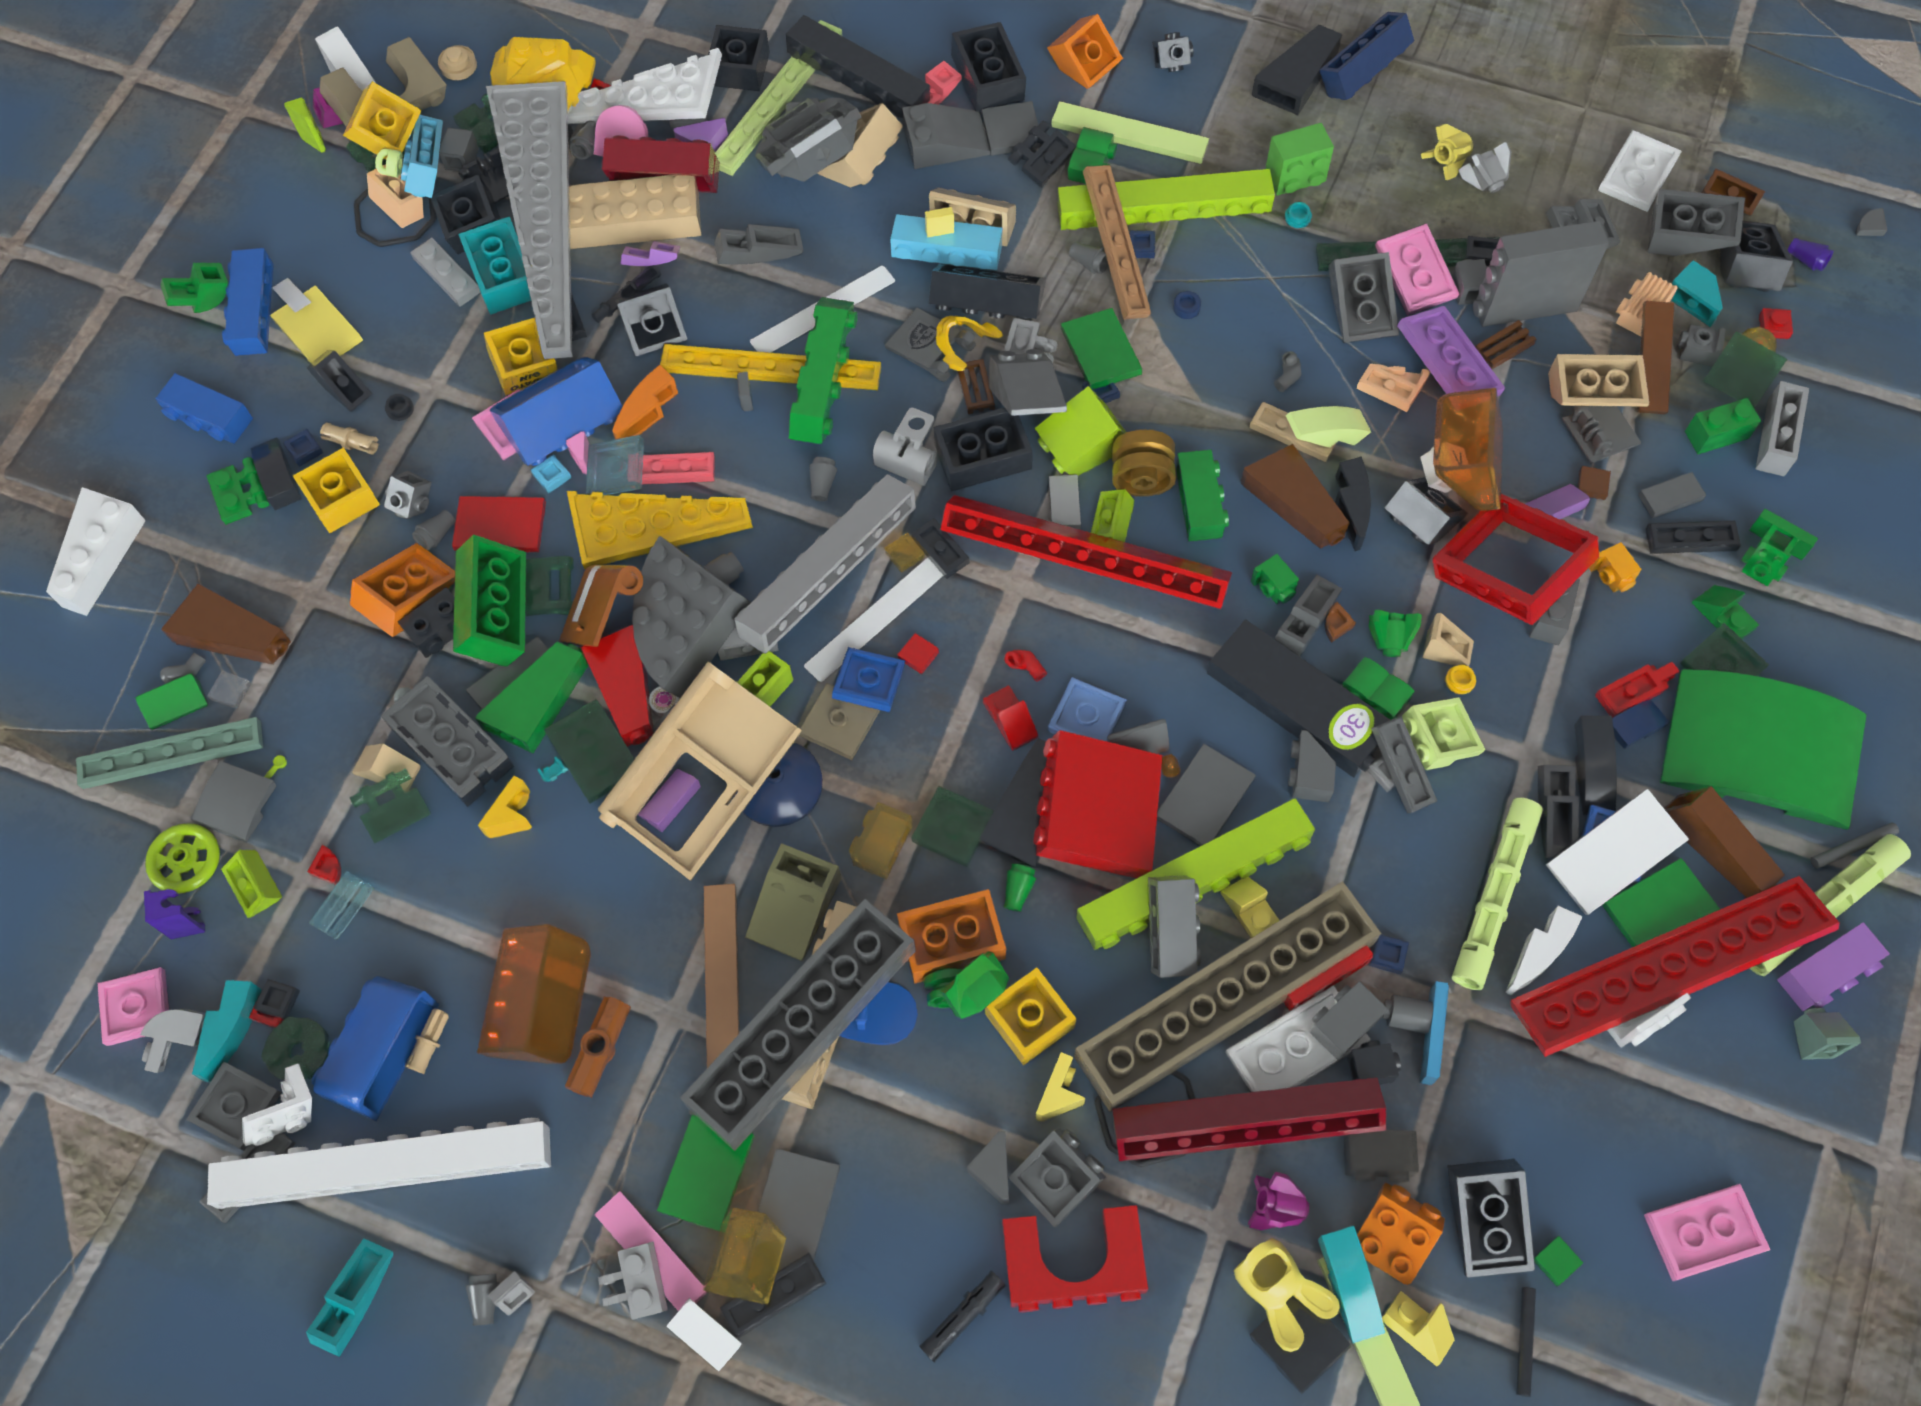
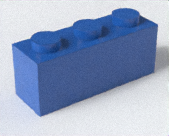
M174 373L155 398L163 408L161 412L173 421L177 419L182 420L193 430L199 431L202 429L218 441L224 439L235 444L253 420V417L243 403Z

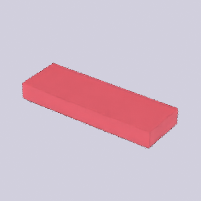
M714 452L629 456L630 485L715 481Z

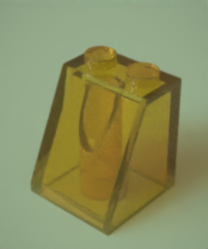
M734 1207L731 1209L722 1223L703 1291L768 1305L786 1236L765 1213Z

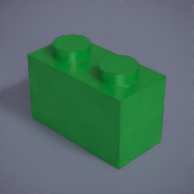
M1745 398L1696 413L1685 433L1698 455L1749 439L1761 422V419L1749 399Z

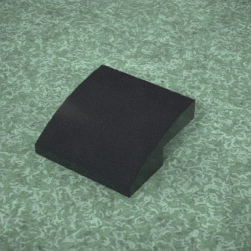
M1292 1296L1286 1301V1305L1304 1333V1341L1298 1350L1286 1351L1277 1344L1268 1318L1250 1334V1337L1276 1364L1277 1369L1303 1394L1351 1348V1344L1329 1319L1317 1317Z

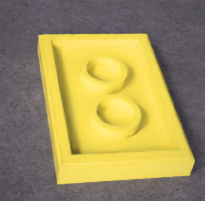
M316 285L303 293L311 303L295 313L286 304L270 315L273 321L310 363L314 362L327 350H335L341 356L363 341L360 334Z

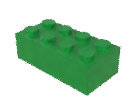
M474 534L456 550L453 652L504 667L509 666L525 652L526 552Z

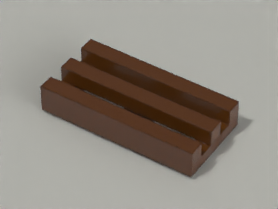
M1520 320L1475 346L1491 369L1496 368L1535 344L1537 339L1534 336L1530 337L1528 335L1530 331L1527 328L1523 329L1521 327L1522 323ZM1518 340H1523V342L1512 347L1511 349L1507 350L1506 352L1502 353L1492 360L1489 358L1495 355L1496 353L1508 348V346L1517 342Z
M984 359L965 362L967 364L965 369L969 371L976 403L971 402L964 370L957 371L968 415L973 414L975 410H978L979 413L984 412L986 408H989L990 411L995 410ZM974 367H979L987 398L986 401H982Z

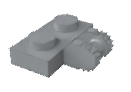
M1013 318L1004 351L1021 354L1036 347L1038 350L1046 352L1045 355L1053 364L1054 358L1049 352L1056 351L1058 344L1053 339L1038 336L1040 330L1039 322Z
M654 1242L617 1251L621 1271L598 1277L599 1285H608L615 1283L616 1280L623 1279L626 1292L607 1295L606 1298L602 1299L603 1306L628 1300L632 1320L667 1311L668 1308Z

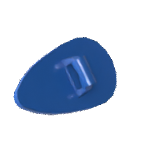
M887 982L839 1036L878 1045L898 1043L906 1038L915 1027L918 1016L916 1002L910 992L901 985Z

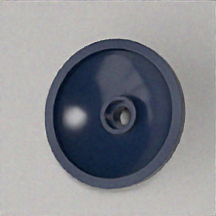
M793 743L771 772H779L780 776L772 779L769 775L742 812L746 817L758 824L770 827L793 824L807 816L819 801L823 787L820 766L810 751L797 743Z

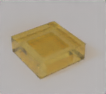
M908 533L884 548L885 554L901 573L925 558L922 549Z

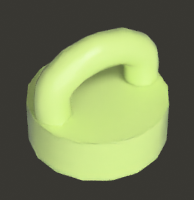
M382 149L377 154L375 161L378 172L398 178L403 165V154L401 151ZM387 155L386 168H383L382 161Z

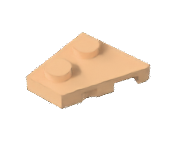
M1370 364L1359 380L1356 389L1408 412L1431 372L1428 369H1422L1421 373L1405 372V367H1387L1380 364Z

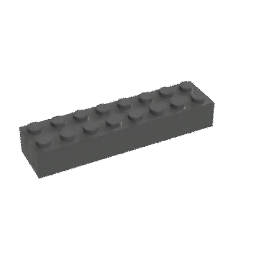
M864 899L689 1087L680 1099L687 1108L735 1151L916 952L914 939L869 901Z

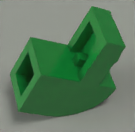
M193 263L190 278H162L161 289L167 306H192L194 313L205 312L218 306L223 301L228 286L221 263Z

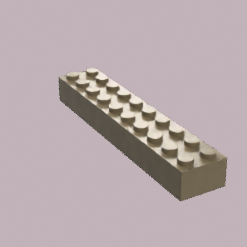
M1342 881L1075 1048L1074 1058L1109 1112L1113 1111L1112 1109L1118 1108L1285 1001L1288 994L1366 945L1371 947L1375 944L1381 932Z

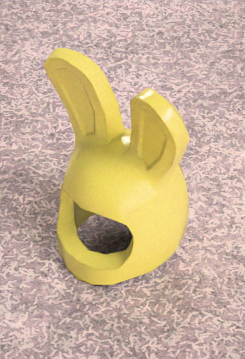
M1270 1238L1266 1242L1254 1247L1247 1254L1246 1258L1233 1270L1235 1279L1240 1286L1266 1310L1275 1341L1283 1350L1296 1351L1304 1341L1303 1330L1286 1305V1301L1294 1296L1317 1317L1322 1319H1331L1340 1310L1339 1299L1328 1289L1305 1279L1288 1250L1280 1241L1274 1238Z

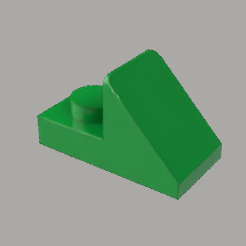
M1714 585L1692 601V604L1733 646L1759 626L1738 604L1745 595L1743 591Z

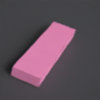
M621 1191L595 1214L598 1220L624 1249L654 1242L665 1297L678 1311L689 1298L697 1303L709 1292Z

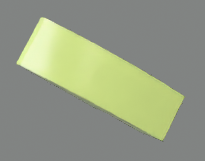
M1339 406L1316 407L1289 412L1286 415L1297 439L1329 448L1338 441L1356 445L1371 433L1360 409Z

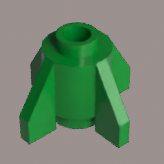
M1375 610L1374 615H1369L1368 627L1377 649L1383 651V656L1401 657V652L1408 651L1410 643L1421 627L1422 614L1405 615Z

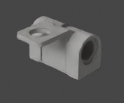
M909 408L895 434L883 430L878 436L873 449L874 465L925 486L937 465L936 451L923 446V440L934 423V416L916 408ZM913 418H921L924 420L925 425L923 428L915 430L910 428L908 425L909 421Z

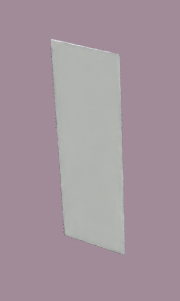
M289 278L272 287L295 313L311 303Z

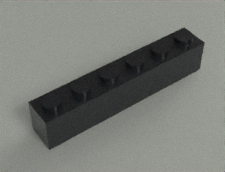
M805 15L786 33L787 53L793 58L800 59L809 64L813 69L821 71L830 76L834 81L848 86L855 93L864 95L875 104L883 103L888 110L894 112L900 118H903L902 108L925 104L930 101L929 84Z

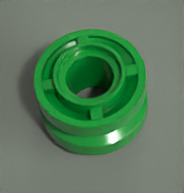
M941 969L923 978L924 988L931 990L926 995L928 1006L938 1008L950 1007L941 990L951 983L963 969Z

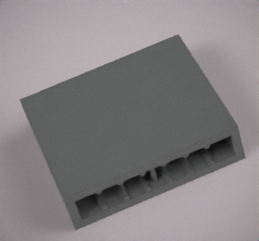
M1601 221L1501 236L1496 249L1493 250L1490 265L1486 268V275L1483 283L1480 284L1477 299L1473 302V312L1476 317H1479L1481 326L1486 327L1516 322L1518 320L1522 321L1577 312L1609 245Z

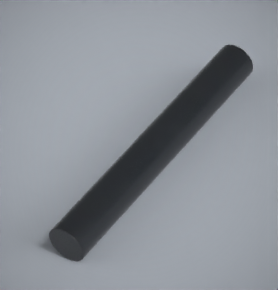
M1522 1287L1516 1395L1531 1397L1536 1289Z

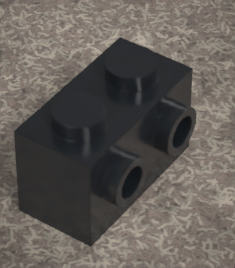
M447 587L398 621L405 634L425 658L442 650L444 645L453 639L455 597Z

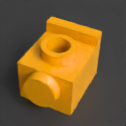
M1622 542L1599 552V558L1589 567L1591 572L1595 570L1599 572L1601 581L1608 585L1613 593L1618 590L1625 592L1636 584L1635 579L1642 570Z

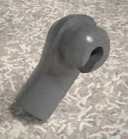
M1288 351L1282 356L1283 375L1274 381L1275 387L1280 392H1284L1302 374L1300 359L1293 351Z
M193 653L185 665L164 667L160 672V678L165 683H169L190 673L196 676L206 660Z

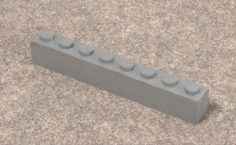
M888 474L875 483L865 496L857 500L847 513L839 517L828 531L820 535L810 548L801 553L791 566L782 571L773 583L762 590L754 601L738 613L737 617L734 618L738 637L766 654L916 509L914 488Z

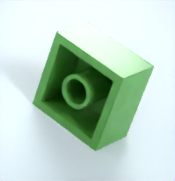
M1322 122L1271 137L1265 169H1270L1276 196L1293 193L1299 189L1318 186L1326 182L1334 146Z

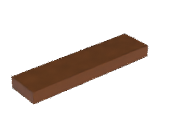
M1645 301L1643 303L1640 355H1643L1649 405L1648 407L1637 406L1638 413H1668L1674 303Z

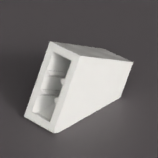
M338 26L315 38L330 72L344 67L362 91L372 81L376 83Z

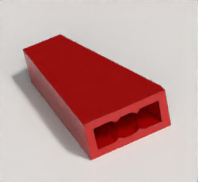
M633 625L601 638L598 647H581L626 747L642 744L648 737L654 734L652 712L649 704L650 694L647 669L640 659L634 640Z

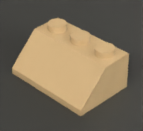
M883 103L859 112L862 118L857 120L853 150L818 172L819 175L850 188L859 184L865 185L872 179L874 175L872 173L873 170L886 158L885 152L896 143L899 138L897 134L903 127Z
M943 188L930 191V211L952 207L954 222L1002 227V246H1008L1016 223L1015 204Z
M1557 354L1548 373L1551 397L1560 405L1644 407L1649 405L1643 355Z

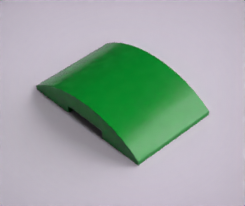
M1682 669L1679 674L1660 783L1690 791L1712 786L1721 798L1727 795L1785 810V815L1848 830L1850 828L1866 714L1856 707L1832 696L1783 681L1733 672Z

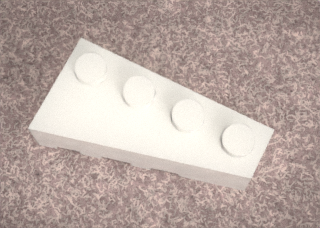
M83 487L81 488L46 590L61 607L85 616L88 615L145 523V519L132 504Z

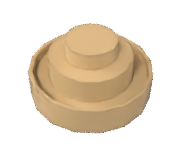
M454 45L448 47L438 57L441 73L447 79H466L477 68L475 55L466 46Z

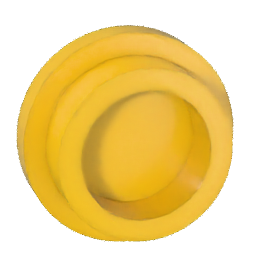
M1458 665L1449 669L1445 682L1452 692L1467 694L1475 687L1476 676L1470 667Z

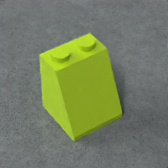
M1089 386L1066 403L1067 412L1053 413L1035 427V430L1040 435V438L1037 439L1038 443L1046 453L1051 451L1055 458L1052 460V463L1061 474L1066 472L1069 475L1079 476L1112 459L1113 442L1118 436L1126 433L1106 403Z

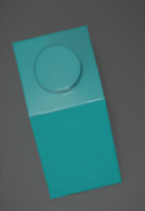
M1693 260L1673 280L1672 285H1676L1678 289L1671 301L1711 327L1723 309L1717 278L1707 268Z

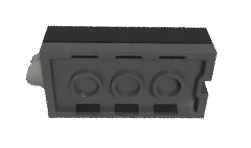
M428 676L413 689H398L394 695L395 704L381 715L390 729L467 807L486 792L483 787L491 779L496 783L514 767L506 753Z

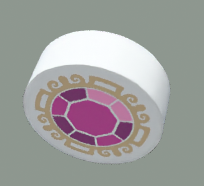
M657 687L649 696V704L652 711L662 717L680 698L663 690L661 687Z

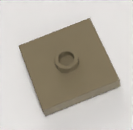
M826 683L801 726L802 732L799 736L853 760L880 710L832 699L834 686Z

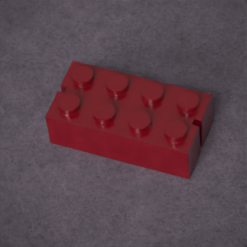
M621 135L604 139L602 170L607 178H609V181L667 175L695 176L698 192H718L720 162L711 143L705 140L696 139L692 142H682L676 138H668L666 141H656L651 137H640L639 140H635Z

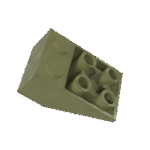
M781 843L768 870L745 938L803 961L842 878L839 866Z

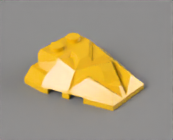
M513 37L507 46H502L495 53L490 72L492 86L565 81L569 110L571 105L576 107L578 104V94L582 88L587 89L591 84L596 61L594 57L582 50H572L569 42L564 39Z

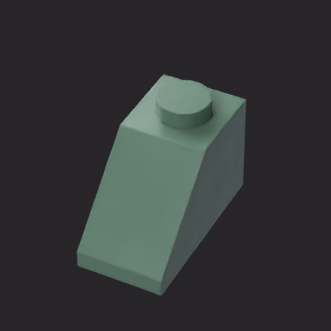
M1812 1008L1805 1010L1804 1015L1793 1021L1801 1060L1834 1059L1861 1044L1859 1035L1839 1012L1826 1013L1824 1008Z

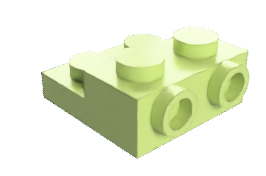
M1459 697L1413 705L1402 715V719L1425 770L1449 766L1455 760L1479 756L1485 751Z

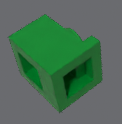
M1278 554L1254 568L1251 578L1252 585L1255 586L1259 583L1262 593L1268 598L1271 597L1276 604L1280 602L1283 604L1287 603L1296 595L1299 578Z

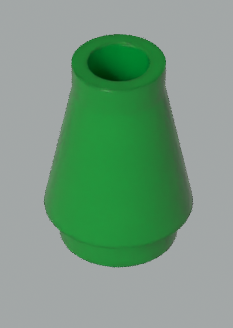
M1020 864L1011 865L1010 870L1006 872L1004 908L1016 912L1022 911V907L1036 881L1034 877L1036 870Z

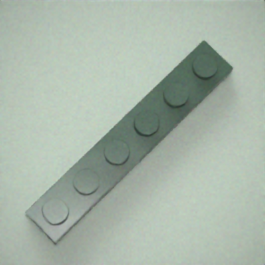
M257 717L77 757V785L82 789H87L262 749L261 721Z

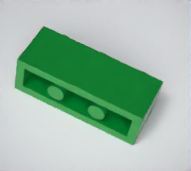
M1212 449L1178 453L1175 469L1188 542L1222 538L1224 528L1229 526V516L1227 509H1222L1221 502H1224L1223 485H1218L1217 477L1220 476L1218 460L1213 459Z

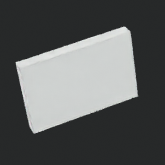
M1632 130L1598 191L1648 212L1659 189L1663 186L1682 151Z

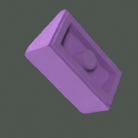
M1569 484L1525 504L1538 508L1557 519H1562L1585 509L1590 498L1577 487Z
M676 769L638 815L657 830L663 832L700 789L699 780L688 773Z

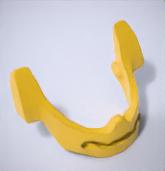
M950 315L944 317L937 325L936 344L945 355L943 361L949 365V368L963 371L967 364L954 353L949 343L948 333L952 326L966 324L980 337L1000 338L1003 334L996 326L988 322L980 325L969 318Z

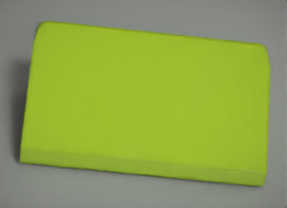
M301 97L285 102L284 106L301 139L321 153L325 152L326 148L321 132L305 100Z
M1126 489L1100 492L1091 533L1125 542L1134 506V499Z
M238 850L221 869L247 918L255 916L282 898L279 889L256 850Z

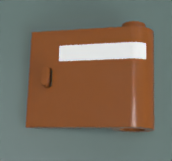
M593 564L586 568L559 641L567 644L598 647L617 593L620 595L637 594L643 586L641 571L634 566Z

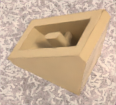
M1437 613L1427 632L1422 658L1454 666L1466 665L1469 667L1474 641L1442 613Z
M377 744L365 746L352 773L408 793L421 766L387 745Z

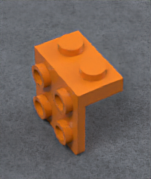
M1385 1182L1378 1193L1374 1207L1357 1233L1366 1261L1401 1283L1411 1284L1441 1236L1445 1218L1441 1216V1212L1429 1203L1421 1204L1411 1198V1194L1405 1188L1397 1184L1392 1186Z

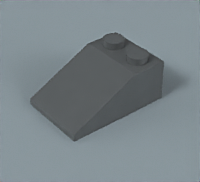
M931 103L902 108L904 132L914 169L991 155L979 111Z
M1659 189L1652 213L1648 253L1679 256L1738 246L1741 241L1745 198Z
M1389 252L1333 260L1328 265L1331 292L1343 343L1398 336L1399 329L1397 327L1398 321Z
M1030 349L1026 353L1016 354L1012 351H1001L999 355H990L989 389L1011 416L1067 412V405L1052 361L1044 352Z

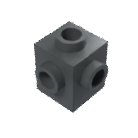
M410 471L392 475L386 488L384 507L395 512L396 516L404 519H410L425 513L429 505L428 496L432 482Z

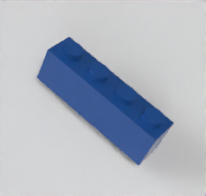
M264 248L232 251L231 262L228 263L230 280L226 288L228 305L224 308L226 329L222 331V338L224 344L229 346L235 356L268 352L274 264Z

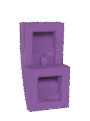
M653 241L650 251L625 246L621 257V264L652 266L667 263L677 259L680 246Z

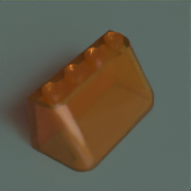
M1497 388L1445 394L1437 401L1433 455L1435 474L1475 509L1481 511L1501 509L1503 426Z
M550 924L505 928L503 930L478 1045V1054L490 1058L545 1064H562L570 1058L591 956L590 947L584 939Z

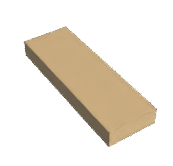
M1262 402L1250 422L1249 428L1286 445L1293 444L1297 450L1324 462L1328 460L1336 443L1329 448L1297 439L1286 418L1288 413Z

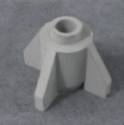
M1504 142L1494 148L1496 155L1491 150L1483 154L1471 156L1474 167L1472 163H1469L1458 169L1462 179L1481 191L1489 190L1490 193H1495L1506 186L1504 182L1509 178L1512 153L1508 143Z

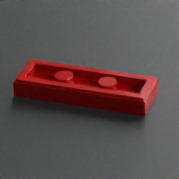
M1366 945L1288 994L1283 1003L1289 1012L1367 966L1373 958L1372 951Z

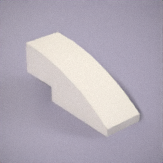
M1557 906L1549 915L1544 931L1535 928L1528 935L1505 993L1513 995L1523 989L1552 964L1575 934L1582 919L1581 915Z

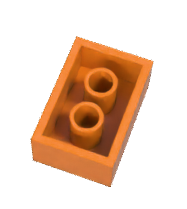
M989 889L897 913L899 928L914 939L916 952L908 959L914 984L922 982L925 976L941 969H964L979 955L985 954L988 951L993 952L998 961L1006 959V946Z

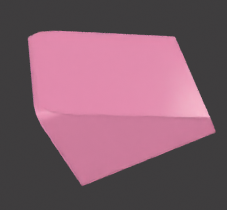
M583 431L566 440V445L581 472L587 475L590 463V444Z

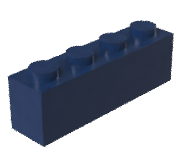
M1386 12L1320 69L1328 97L1341 100L1352 98L1356 91L1369 83L1372 77L1382 69H1385L1395 57L1405 52L1406 48L1415 41L1407 13Z

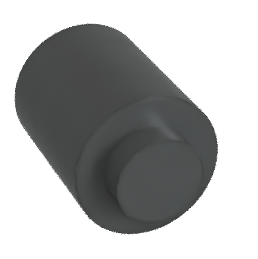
M1395 994L1391 996L1390 1000L1385 999L1384 1005L1388 1010L1382 1018L1387 1019V1026L1425 1034L1429 1032L1433 1016V1002Z

